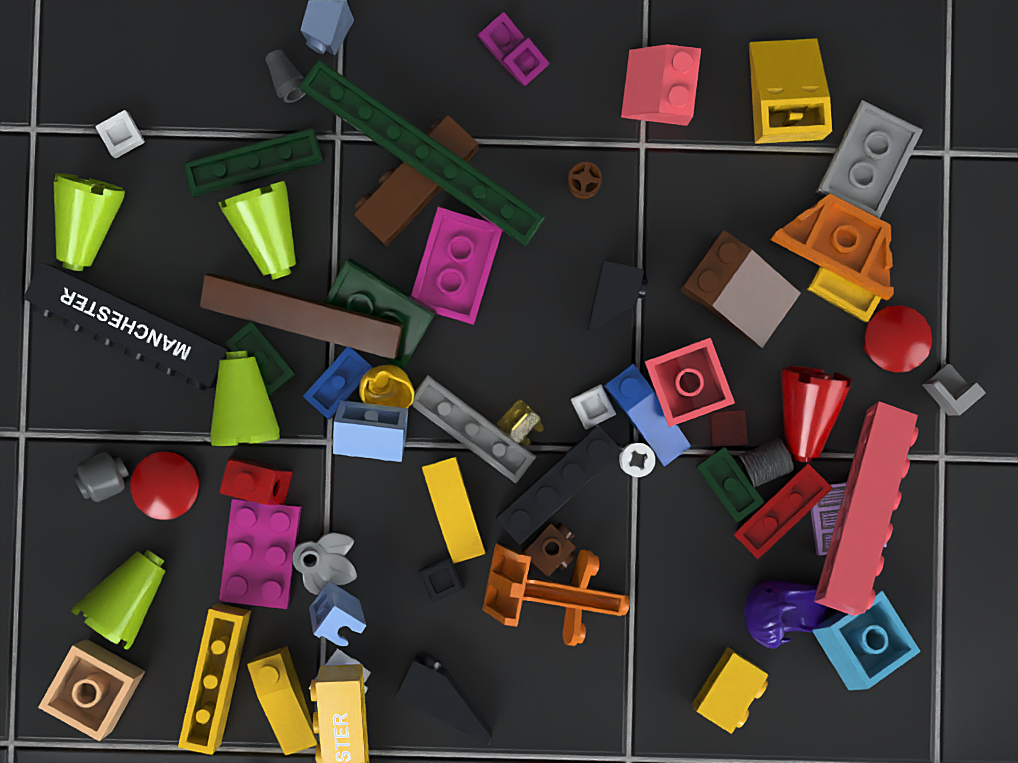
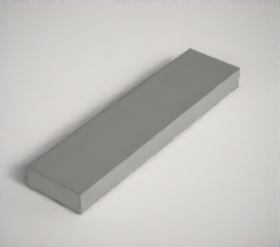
M427 375L414 392V400L411 406L514 483L519 481L536 458L533 453Z

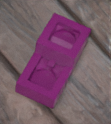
M504 12L500 13L477 34V37L523 87L550 64L529 37L525 38Z

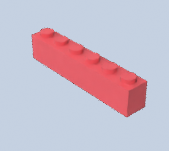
M880 401L867 409L814 602L852 616L866 613V610L871 608L875 599V590L872 589L875 576L880 574L884 565V556H881L884 543L888 542L893 531V524L890 523L891 515L897 509L902 496L901 491L898 490L901 478L903 479L906 476L910 466V459H907L909 447L913 446L918 436V428L915 427L918 415Z

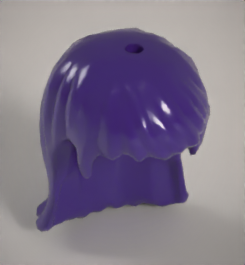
M766 580L755 585L749 591L744 605L745 626L753 639L766 648L774 649L779 647L780 644L791 641L790 638L783 637L785 632H812V629L823 623L828 607L814 602L818 585L779 580Z

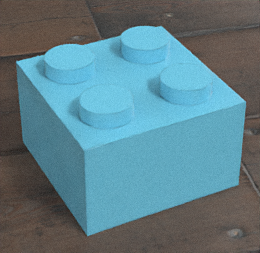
M883 591L875 592L874 602L871 608L866 610V613L852 616L839 611L812 629V632L848 690L871 688L921 652Z

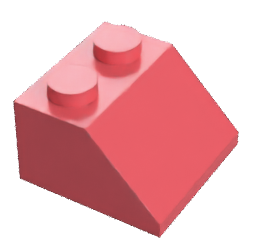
M666 44L629 50L621 118L688 126L694 113L701 48Z
M711 338L645 361L668 427L735 403Z

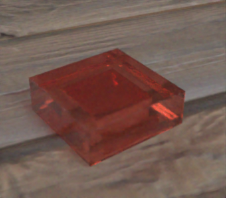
M745 410L709 413L713 447L748 444Z

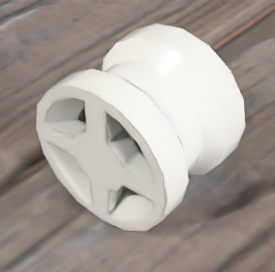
M633 442L622 448V452L619 454V463L625 473L633 477H642L649 474L655 466V455L649 446Z

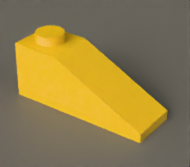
M285 646L255 656L247 666L257 697L285 756L316 746L319 742L313 731V724L288 647Z

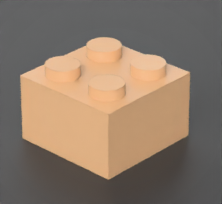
M84 639L72 645L38 708L100 742L113 731L145 671L94 642Z

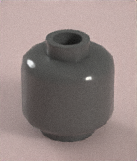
M104 451L81 461L77 465L78 473L74 474L73 477L84 499L90 497L94 502H101L122 492L125 488L123 478L129 474L120 457L113 460L112 456Z

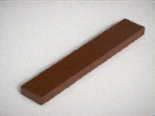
M213 273L204 275L200 301L201 308L387 358L395 359L397 357L403 329L402 323Z

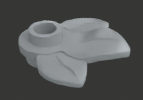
M331 532L324 534L317 541H304L295 547L292 554L293 565L297 571L302 573L303 584L309 592L319 595L328 581L335 585H345L356 579V570L349 559L345 557L354 543L352 537L343 533ZM308 554L316 556L315 561L312 563H306L303 559Z

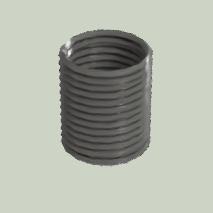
M780 438L770 440V442L764 443V445L761 444V446L738 455L740 467L753 485V488L794 470L791 456Z

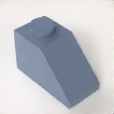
M347 0L308 1L300 29L307 40L306 45L320 54H324L327 51L336 55L354 22Z

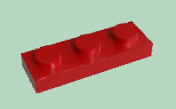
M807 463L733 535L759 559L824 498L833 487Z

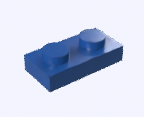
M347 347L303 397L327 419H331L337 412L339 401H347L359 388L363 375L374 367L353 348Z

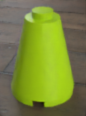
M56 173L54 179L56 259L63 262L62 267L83 271L84 266L92 265L124 199L125 190H122L123 188L92 178L87 180L78 178V175Z
M285 181L218 202L222 212L263 276L270 274L272 280L292 273L290 267L296 265Z
M247 350L226 352L227 359L219 361L210 433L211 445L233 446L244 442L253 444L279 439L280 429L255 357H248Z
M148 549L144 555L137 551L72 607L71 612L77 616L82 611L84 613L83 616L86 617L85 624L115 644H118L123 639V648L129 650L166 572L161 567L164 560Z

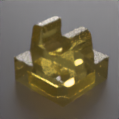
M520 399L496 423L517 444L521 443L525 446L531 444L526 435L532 428H535L540 433L544 430L540 422L541 418Z

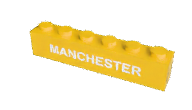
M363 664L320 666L317 679L311 680L310 687L311 701H317L318 712H314L313 715L314 734H320V743L316 744V763H369Z

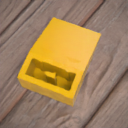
M817 38L750 42L749 54L755 144L823 140L832 132L830 94Z

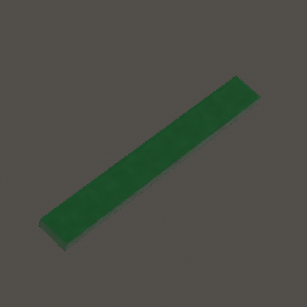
M320 59L317 60L300 84L299 89L523 246L527 247L545 221L546 217Z

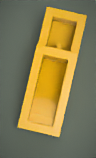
M457 457L423 466L422 469L453 564L486 554Z

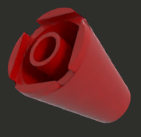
M788 366V369L782 367L785 446L788 452L792 454L791 458L793 460L809 463L812 462V458L820 457L850 390L852 378L834 372L833 378H831V375L824 373L823 369Z

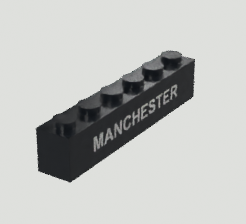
M40 262L23 297L24 300L34 304L32 307L33 311L52 318L54 313L64 318L63 325L81 333L86 328L96 333L93 338L94 340L113 347L114 343L126 347L124 354L142 362L147 357L157 362L156 369L171 376L179 372L188 377L187 384L205 391L207 386L216 388L219 361L227 359L226 352H232L229 348L44 262Z

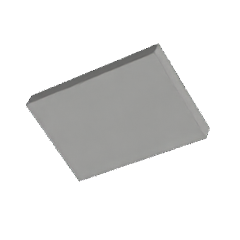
M862 100L859 102L815 193L823 197L831 193L880 219L923 129Z

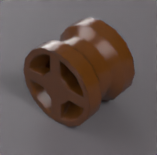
M584 161L575 164L571 168L567 179L569 192L575 198L581 200L594 197L602 183V173L594 163Z

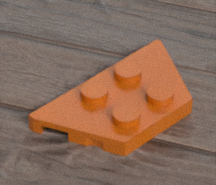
M831 193L818 201L813 207L797 216L782 229L777 230L770 239L886 301L894 294V287H890V268L893 266L892 252L889 248L891 225Z

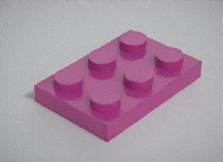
M438 207L411 296L436 310L438 315L474 325L502 230L490 222Z
M238 498L232 499L219 601L280 609L289 608L294 573L292 554L297 546L302 506L288 504L263 505Z

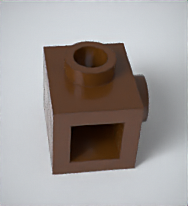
M549 521L522 552L531 556L530 561L544 575L549 577L557 567L563 570L575 558L576 555L572 551L576 546L571 541L575 535L561 522L555 526Z

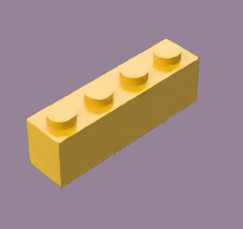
M217 603L208 610L178 748L213 755L222 744L251 610Z

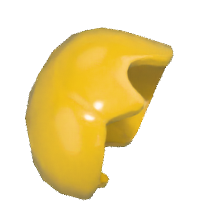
M388 364L371 368L363 375L359 383V395L363 403L408 408L413 403L414 389L409 377L404 370L396 365Z

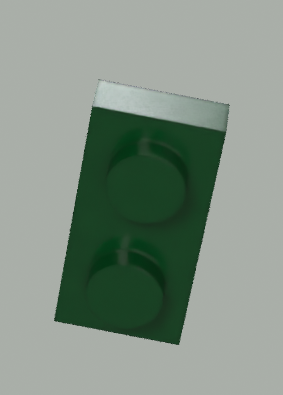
M253 321L225 342L231 351L247 350L248 357H255L268 396H271L296 375L294 370Z
M722 446L695 466L735 522H739L765 503L725 447Z

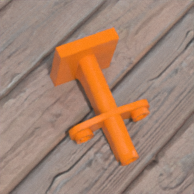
M495 543L482 611L502 624L517 627L522 600L564 606L566 611L563 641L565 645L575 646L577 643L581 644L584 641L586 634L585 624L581 623L582 610L617 616L627 614L630 606L628 595L587 588L591 575H596L599 569V557L594 555L591 550L583 549L580 551L571 583L566 584L528 577L531 556L508 545Z

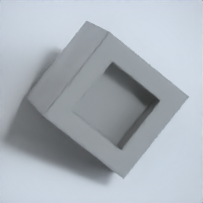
M951 364L944 365L922 384L947 415H961L986 393L977 382L967 383Z

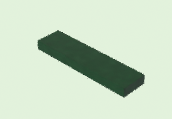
M313 127L183 162L190 193L193 197L323 163L324 161L316 131Z

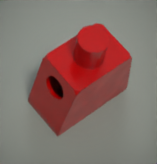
M230 455L219 493L263 505L285 504L293 471ZM277 482V487H276V490H275V492H274V494H273V489H274L275 483Z

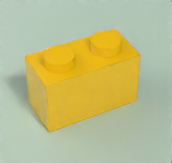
M727 647L692 702V706L696 712L732 734L736 727L740 728L746 722L749 716L748 707L753 699L760 698L768 684V681H766L768 674L761 667Z

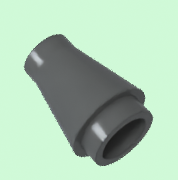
M275 50L269 53L265 61L269 66L277 96L283 98L287 103L295 102L304 97L306 94L299 89V86L305 79V76L286 57L283 50Z

